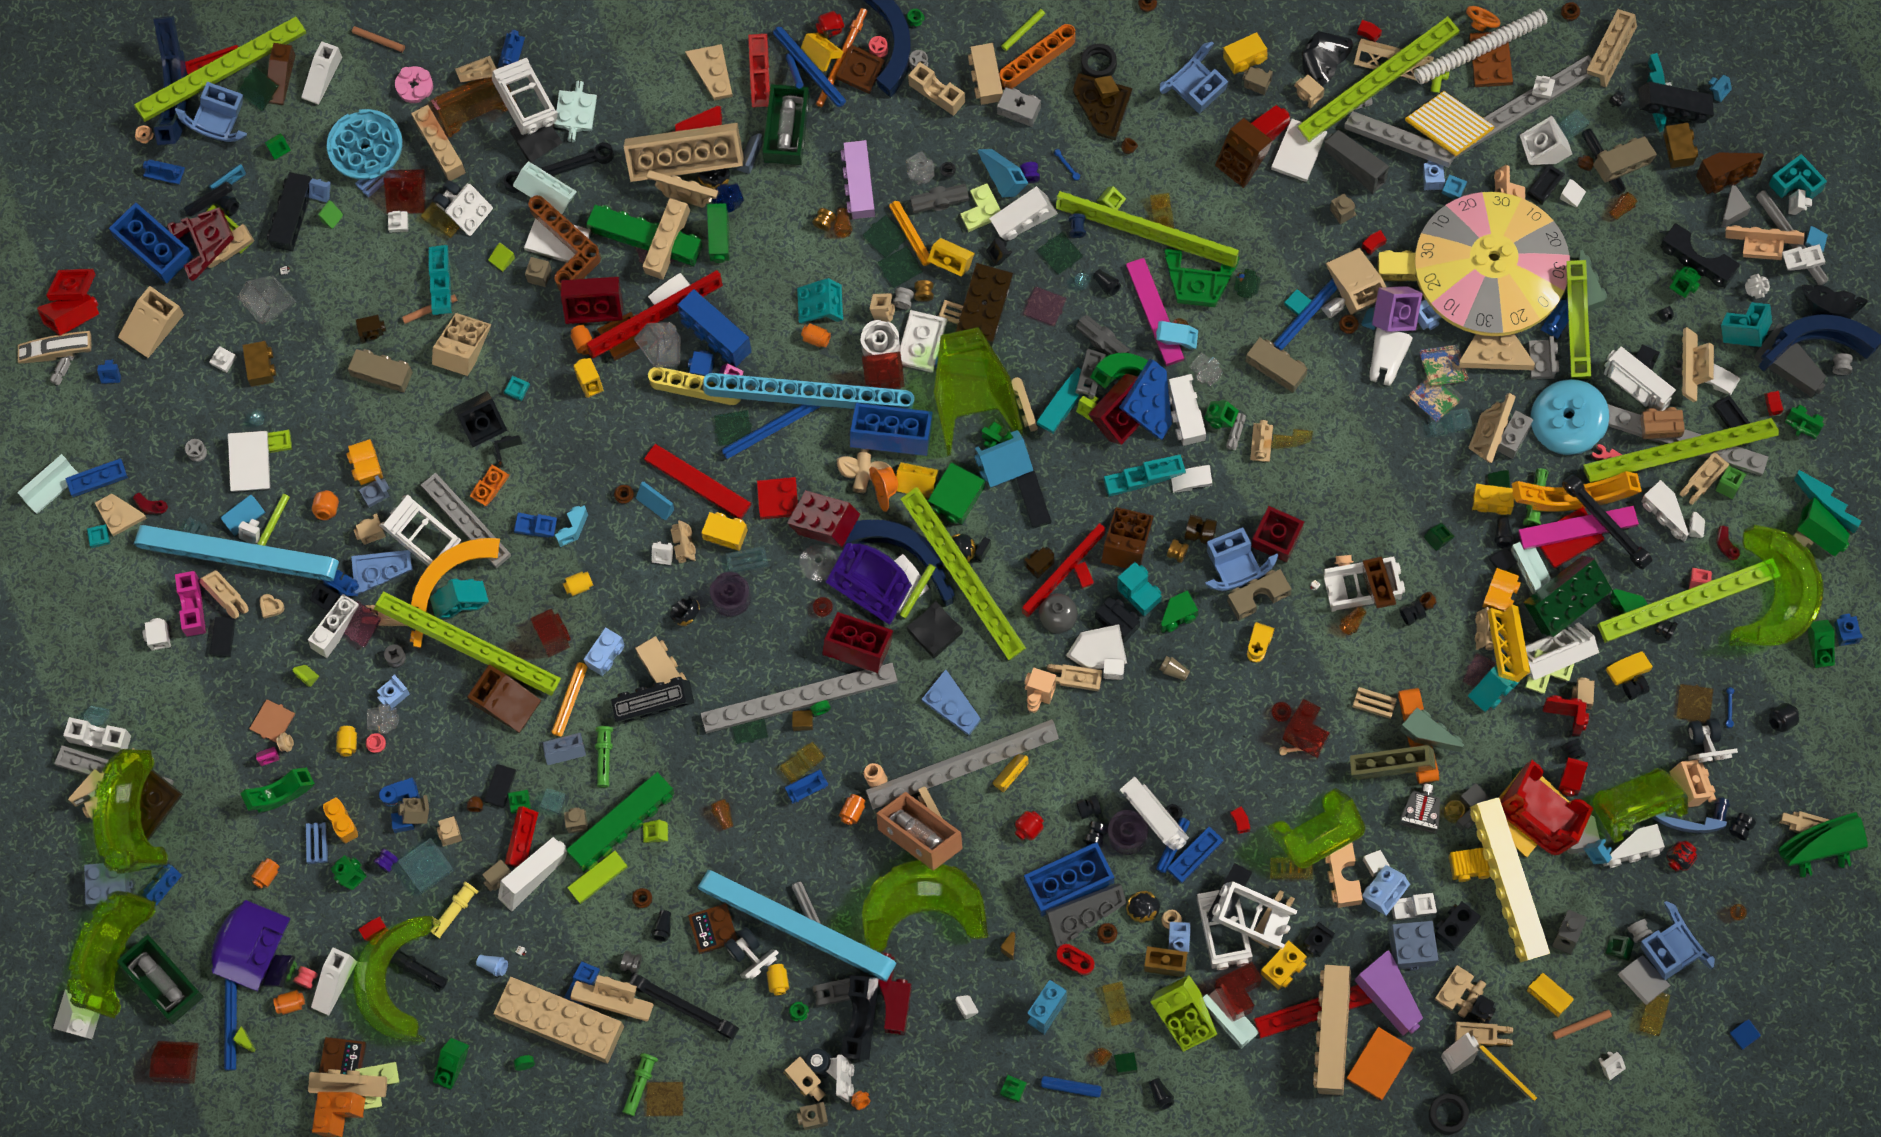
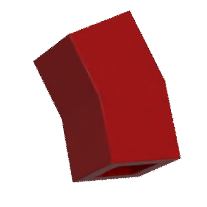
M1362 20L1357 35L1376 42L1382 35V30L1373 23Z
M1379 230L1362 243V249L1371 255L1377 248L1385 245L1387 239L1382 231Z
M1779 391L1764 393L1769 416L1782 414L1783 406Z
M1083 562L1074 566V572L1081 588L1084 589L1092 586L1094 581L1086 563Z
M1242 806L1230 812V816L1236 825L1237 834L1250 832L1248 816Z
M379 916L358 930L364 940L370 941L386 931V926Z

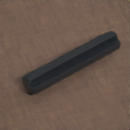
M226 181L184 208L186 215L193 216L232 192L233 187L231 183Z

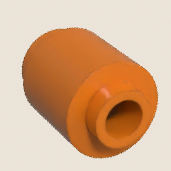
M810 323L808 326H804L801 336L806 343L819 348H826L831 333Z
M584 325L572 328L571 339L577 352L583 355L589 354L586 343L593 339L588 328H585Z
M851 794L846 799L839 813L841 821L847 825L857 824L865 808V800L858 795Z
M269 858L261 861L251 876L253 879L252 883L260 889L263 887L268 888L278 874L280 866Z
M298 990L280 994L277 998L273 999L277 1014L282 1013L284 1015L302 1010V1005H305L303 993H299Z

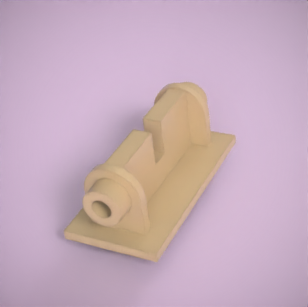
M1260 420L1259 424L1254 423L1250 460L1270 462L1273 425L1267 424L1268 421Z
M679 520L678 524L672 525L671 529L673 543L680 542V545L674 546L676 559L679 563L686 562L687 558L696 561V549L691 538L692 529L689 524Z
M1489 607L1478 611L1475 618L1477 624V633L1475 635L1476 650L1485 646L1486 650L1494 649L1491 631H1489L1490 624L1487 613Z

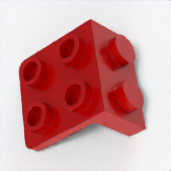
M1557 695L1546 698L1543 712L1574 716L1573 736H1580L1582 730H1586V725H1588L1589 713H1586L1587 702H1582L1578 698L1562 699L1561 696Z

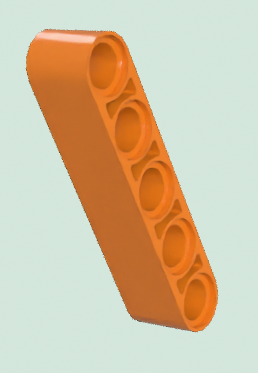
M1070 24L1062 25L1002 68L999 73L1002 88L1012 89L1070 48L1075 43V28ZM1069 34L1071 36L1066 38L1063 35ZM1050 45H1055L1056 47H1055V48H1049L1048 46H1050ZM1039 55L1041 58L1036 59L1034 56ZM1020 66H1026L1027 68H1026V69H1020L1019 67H1020ZM1005 77H1011L1012 79H1010V80H1005L1004 78H1005Z
M1419 688L1398 691L1404 722L1416 708L1424 710ZM1408 737L1410 747L1424 746L1423 744L1415 743ZM1436 759L1435 770L1416 772L1419 784L1439 781Z

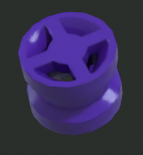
M1026 162L1020 165L1019 168L1022 170L1028 184L1036 183L1040 180V174L1037 173L1039 167L1036 162Z
M382 848L380 851L381 855L375 858L373 862L384 871L390 873L392 865L397 863L399 859L388 850Z

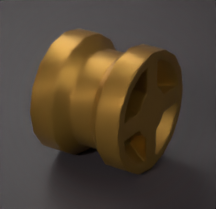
M819 208L818 216L813 219L812 223L821 230L829 231L831 228L830 224L835 220L836 216L827 209Z
M928 280L915 282V300H933L934 294L932 289L934 283Z
M1174 539L1169 547L1167 557L1176 558L1178 562L1182 563L1189 545L1180 544L1178 540Z

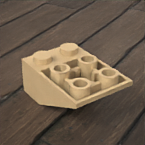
M1360 248L1326 263L1342 298L1345 299V305L1350 315L1376 304L1378 289L1384 288L1386 285Z
M149 286L137 300L118 338L149 358L184 314L179 305Z
M455 313L433 347L432 365L468 376L477 361L491 324Z

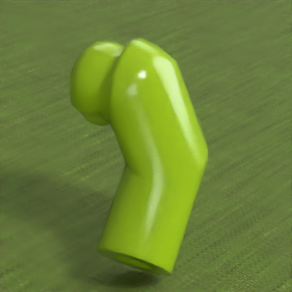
M1445 71V74H1440L1439 77L1435 76L1432 79L1430 92L1440 93L1442 79L1447 80L1449 78V72Z

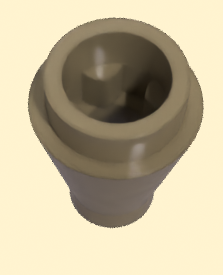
M1168 656L1165 657L1159 668L1163 674L1182 679L1183 681L1186 680L1190 672L1176 659Z

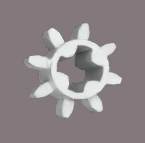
M1759 274L1750 276L1751 279H1748V282L1745 284L1747 294L1752 297L1755 296L1756 299L1765 297L1764 294H1767V291L1770 289L1768 279L1763 276L1760 277Z

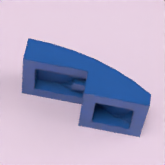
M518 512L514 533L554 537L557 518L541 514L534 516Z
M581 962L564 998L584 1006L585 1003L570 998L575 982L579 981L594 986L600 969Z

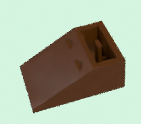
M1243 118L1229 130L1215 166L1241 187L1245 188L1267 155L1273 140Z
M1719 152L1702 160L1696 177L1707 195L1712 192L1716 194L1729 184L1731 186L1736 185L1742 178L1746 176L1750 178L1756 175L1764 155L1763 153Z
M1116 507L1104 544L1101 563L1128 568L1136 562L1140 566L1143 561L1154 516Z
M488 665L467 696L470 704L518 733L522 731L541 703L538 697L491 665Z

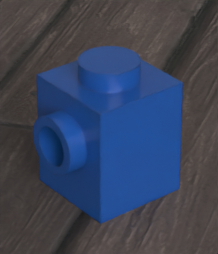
M703 350L699 352L694 351L693 358L690 357L688 361L689 373L700 376L712 373L714 365L713 354Z

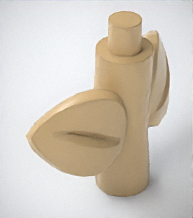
M861 448V452L857 454V459L850 456H843L837 459L839 472L846 478H855L853 491L856 493H866L868 481L871 480L870 467H875L877 470L891 467L882 461L871 462V454L868 453L869 449Z

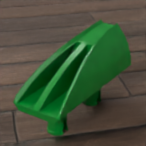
M1855 812L1828 820L1799 833L1783 844L1778 852L1788 867L1798 864L1799 876L1806 878V871L1810 876L1813 874L1810 861L1837 855L1839 867L1845 868V862L1850 867L1849 852L1868 848V842L1862 819Z

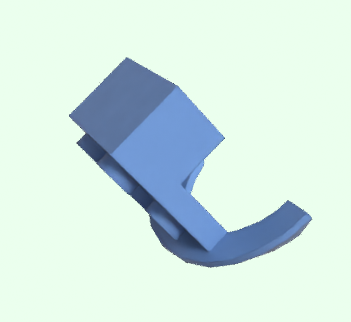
M1204 43L1183 68L1167 81L1161 82L1160 93L1164 94L1173 88L1199 114L1226 90L1228 81L1216 69L1210 72L1201 63L1214 43Z
M207 82L200 97V106L194 121L185 114V111L175 108L180 121L188 128L202 135L226 142H234L246 138L247 133L239 130L237 133L230 134L243 104V94Z
M1243 527L1207 541V553L1222 582H1216L1213 579L1205 582L1206 586L1210 589L1226 591L1246 585L1251 580L1258 579L1271 570L1277 561L1278 554L1268 557V560L1259 568L1251 551V542Z
M1664 902L1666 911L1674 925L1661 933L1657 930L1642 940L1641 949L1664 980L1697 959L1706 967L1712 969L1715 962L1714 957L1708 954L1692 935L1681 918L1677 907L1670 902Z

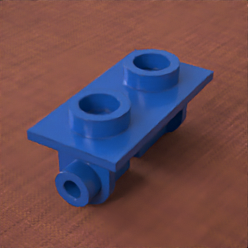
M511 30L506 35L498 63L499 68L519 61L525 37L519 36V32L516 30Z
M150 159L144 161L143 168L146 169L144 177L180 185L185 167Z
M1568 298L1560 300L1541 328L1543 332L1554 336L1556 339L1559 338L1569 322Z
M338 569L334 581L322 580L325 586L339 590L338 593L341 596L342 594L347 597L358 596V594L354 593L359 587L357 580L344 574L341 580L343 572Z
M819 769L786 786L785 789L793 804L821 789H825L828 783Z
M170 864L163 866L161 871L155 876L159 880L157 882L152 880L143 890L144 893L142 895L157 906L180 879L182 874Z

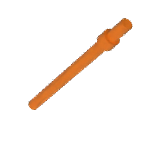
M861 8L856 20L852 21L851 30L841 49L844 51L841 58H837L828 77L832 85L836 80L835 77L850 45H852L857 33L863 27L862 22L867 14L866 9ZM823 90L816 102V105L819 107H823L828 97Z

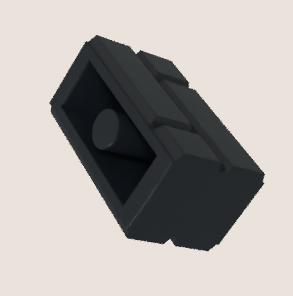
M1109 597L1095 612V618L1105 627L1119 625L1122 641L1125 643L1140 627V618L1135 612H1128L1120 599Z

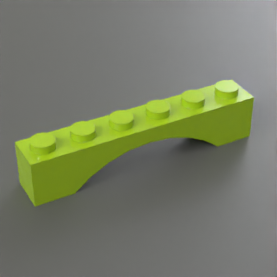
M1586 260L1566 261L1571 379H1591Z

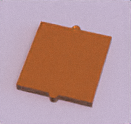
M1680 684L1676 718L1706 722L1707 719H1710L1713 689L1699 687V685Z
M647 1082V1097L645 1098L647 1102V1116H683V1101H685V1097H683V1082Z

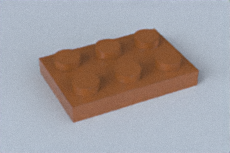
M1491 32L1470 33V43L1476 41V39H1481L1482 36L1486 37V34H1491ZM1509 42L1505 45L1502 44L1500 47L1496 46V49H1491L1490 52L1486 51V54H1481L1480 57L1472 60L1475 87L1513 84Z

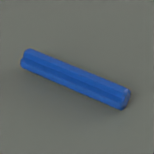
M1181 817L1177 824L1186 833L1190 821ZM1166 846L1157 865L1159 872H1167V868L1170 866L1177 849L1173 851Z
M1043 1076L1041 1081L1042 1088L1097 1098L1101 1096L1102 1088L1098 1085Z

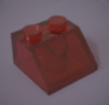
M425 170L386 171L384 188L387 214L392 211L425 213Z
M901 352L862 356L866 387L898 390L901 387H905Z
M158 1041L151 1056L149 1078L154 1082L195 1084L199 1043Z

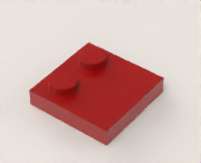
M94 269L58 270L46 295L48 300H84L96 275Z
M796 477L757 481L760 520L791 517L798 504Z

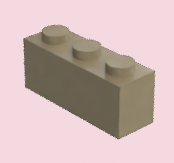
M1645 136L1639 139L1633 138L1625 145L1619 144L1608 152L1607 150L1600 152L1593 166L1606 183L1651 164L1657 154Z
M1259 337L1246 355V362L1293 393L1307 375L1308 368H1306L1303 362L1295 361L1286 351L1277 349L1267 339L1263 340Z
M356 349L348 367L352 377L405 393L413 373L407 362L402 360L398 362L393 361L386 355L377 356L366 349L362 351Z

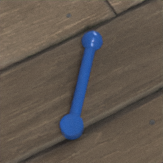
M1055 149L1054 155L1058 156L1060 160L1063 162V164L1067 167V169L1071 172V174L1073 175V180L1078 181L1080 179V174L1075 173V171L1071 168V166L1061 155V151L1059 149Z
M1729 687L1726 690L1728 694V720L1726 727L1732 728L1734 726L1732 721V694L1734 689Z

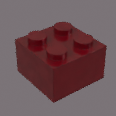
M1268 506L1252 539L1251 547L1270 556L1278 554L1277 559L1287 563L1303 531L1305 522Z

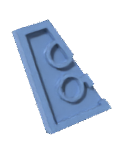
M409 550L351 556L353 579L357 580L359 584L358 589L354 593L358 595L413 570L411 552Z
M947 670L941 674L922 698L923 703L968 736L981 721V718Z

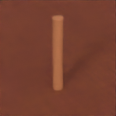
M356 26L352 29L353 34L403 53L405 45Z
M455 294L451 295L452 303L458 301ZM431 304L403 316L404 323H409L431 313Z
M1608 1009L1552 1032L1553 1037L1557 1040L1612 1017L1611 1012Z

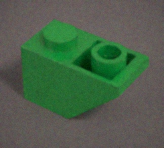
M1614 589L1610 595L1611 605L1614 609L1617 608L1621 615L1648 605L1643 596L1619 589Z
M1188 590L1170 598L1161 623L1162 633L1166 631L1172 632L1179 627L1178 625L1183 623L1189 624L1196 620L1198 609Z
M1828 620L1808 622V639L1814 667L1834 666L1835 635L1832 625Z
M453 1038L449 1039L441 1049L433 1080L434 1083L452 1090L466 1061L469 1049L468 1044Z

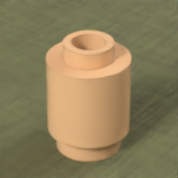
M872 763L866 766L864 777L871 788L887 782V776L880 765Z

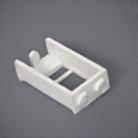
M527 58L493 71L492 81L522 135L532 134L539 128L552 126L556 122L558 112L555 111ZM525 77L530 81L528 86L510 92L506 86ZM534 88L545 110L524 118L512 95Z
M1620 347L1617 351L1613 350L1608 355V361L1604 365L1606 367L1604 375L1608 374L1611 380L1645 407L1649 406V409L1655 408L1657 411H1664L1670 405L1671 396L1676 391L1672 386L1623 347Z
M404 495L401 498V503L390 512L391 515L388 519L379 525L427 566L433 560L411 541L428 522L450 539V542L438 556L458 545L461 541L460 538L417 504L409 495ZM418 512L425 519L422 520V524L408 540L401 532Z
M1394 557L1384 558L1383 562L1395 600H1401L1402 594L1405 592L1404 582L1399 579L1398 574H1401L1399 562L1396 563ZM1363 562L1324 569L1323 576L1331 612L1374 604L1371 596L1363 597L1360 592L1357 574L1363 573ZM1354 575L1358 593L1357 598L1348 599L1343 576Z
M1578 622L1574 624L1575 627H1569L1568 630L1564 629L1555 637L1548 636L1526 645L1530 673L1527 675L1536 680L1598 654L1599 650L1594 635ZM1537 649L1547 652L1544 655L1533 658Z
M1134 777L1120 789L1165 845L1175 851L1186 844V840L1189 838L1145 784L1142 785Z
M1233 881L1224 884L1219 893L1221 896L1219 903L1214 906L1212 911L1214 915L1212 921L1265 943L1276 950L1284 948L1285 944L1281 943L1283 934L1289 932L1290 926L1287 923L1290 916L1295 915L1297 910ZM1233 892L1259 903V906L1256 907L1257 912L1250 929L1224 917ZM1264 905L1272 910L1263 934L1254 931V927Z
M1220 890L1197 894V903L1212 969L1225 970L1229 968V965L1237 964L1238 967L1248 965L1252 961L1253 956L1247 935L1242 934L1245 950L1221 955L1215 954L1210 926L1219 923L1208 922L1207 912H1209ZM1239 899L1235 905L1238 917L1232 916L1229 920L1234 922L1239 920V924L1245 926Z

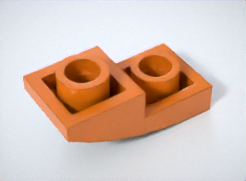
M491 465L483 480H479L470 497L487 506L506 482L509 474Z

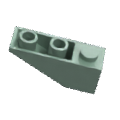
M1580 250L1578 260H1586L1588 312L1604 307L1607 294L1605 289L1601 288L1598 283V274L1593 272L1591 268L1590 257L1585 255L1583 250Z
M1416 708L1400 729L1402 733L1418 744L1460 753L1464 747L1460 737L1455 734L1451 735L1446 731L1447 728L1442 723H1436L1431 719V715L1423 709Z

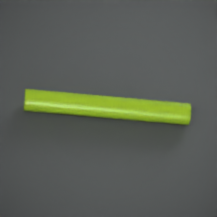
M1042 9L1038 10L1001 45L1002 49L1007 51L1045 15V12Z
M282 494L257 545H266L290 498L288 495Z
M932 564L927 566L900 612L902 617L907 618L936 567Z

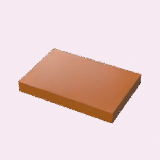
M1378 1027L1348 1075L1347 1080L1382 1101L1414 1048Z

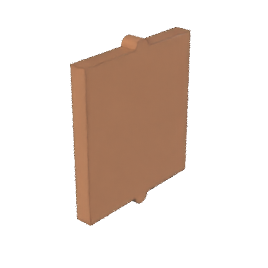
M266 700L249 729L261 735L263 739L267 738L277 743V737L286 731L295 713L283 708L282 704L277 705Z

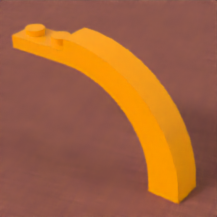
M1628 471L1604 480L1583 484L1585 490L1599 505L1622 500L1642 492L1638 474ZM1520 481L1511 484L1515 502L1532 505L1533 510L1557 512L1578 510L1581 507L1585 508L1576 497L1570 496L1563 487H1544Z
M481 538L469 540L442 553L422 574L416 585L411 605L426 612L430 594L436 583L446 572L456 565L469 560L480 558L497 559L500 539ZM411 630L410 642L414 643L413 647L421 648L423 633L417 630Z

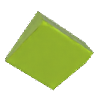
M1114 186L1106 188L1097 202L1118 210L1126 198Z
M499 243L488 261L503 272L512 263L515 256L512 251Z
M307 665L292 669L295 676L308 687H311L319 678V675Z
M655 820L643 823L644 843L668 841L667 822Z
M241 1026L233 1039L238 1045L253 1053L256 1049L247 1032Z

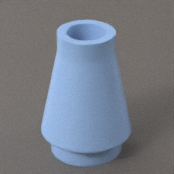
M480 954L476 965L498 977L506 973L508 961L504 960L503 957Z

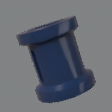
M1072 214L1069 216V222H1071L1070 237L1081 238L1086 235V230H1084L1085 215Z

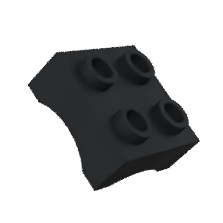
M517 125L509 130L530 163L563 143L552 126H544L532 134L527 133L524 135L521 134Z
M935 601L920 617L907 626V632L933 658H936L963 634V628Z

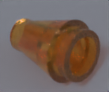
M1629 192L1621 194L1609 213L1618 220L1621 216L1635 208V204L1638 201Z
M845 208L837 210L833 229L836 236L840 238L848 237L852 232L848 210Z
M1357 606L1355 610L1341 619L1340 629L1347 635L1356 633L1364 616L1367 614L1362 607Z
M723 799L711 804V812L722 829L726 830L733 827L729 803Z

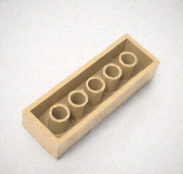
M738 123L625 139L624 142L630 182L647 180L649 170L667 176L743 166L744 161Z
M1325 965V970H1321L1320 983L1323 986V991H1319V1003L1322 1006V1011H1318L1317 1023L1318 1027H1321V1031L1316 1033V1044L1319 1047V1052H1315V1064L1318 1068V1073L1314 1072L1313 1085L1314 1088H1317L1319 1094L1343 1095L1351 970L1350 966Z
M513 977L509 978L494 1011L495 1017L501 1021L607 1064L624 1028L623 1023L619 1020Z

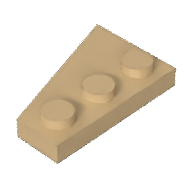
M722 44L685 51L687 58L694 66L714 101L733 97Z

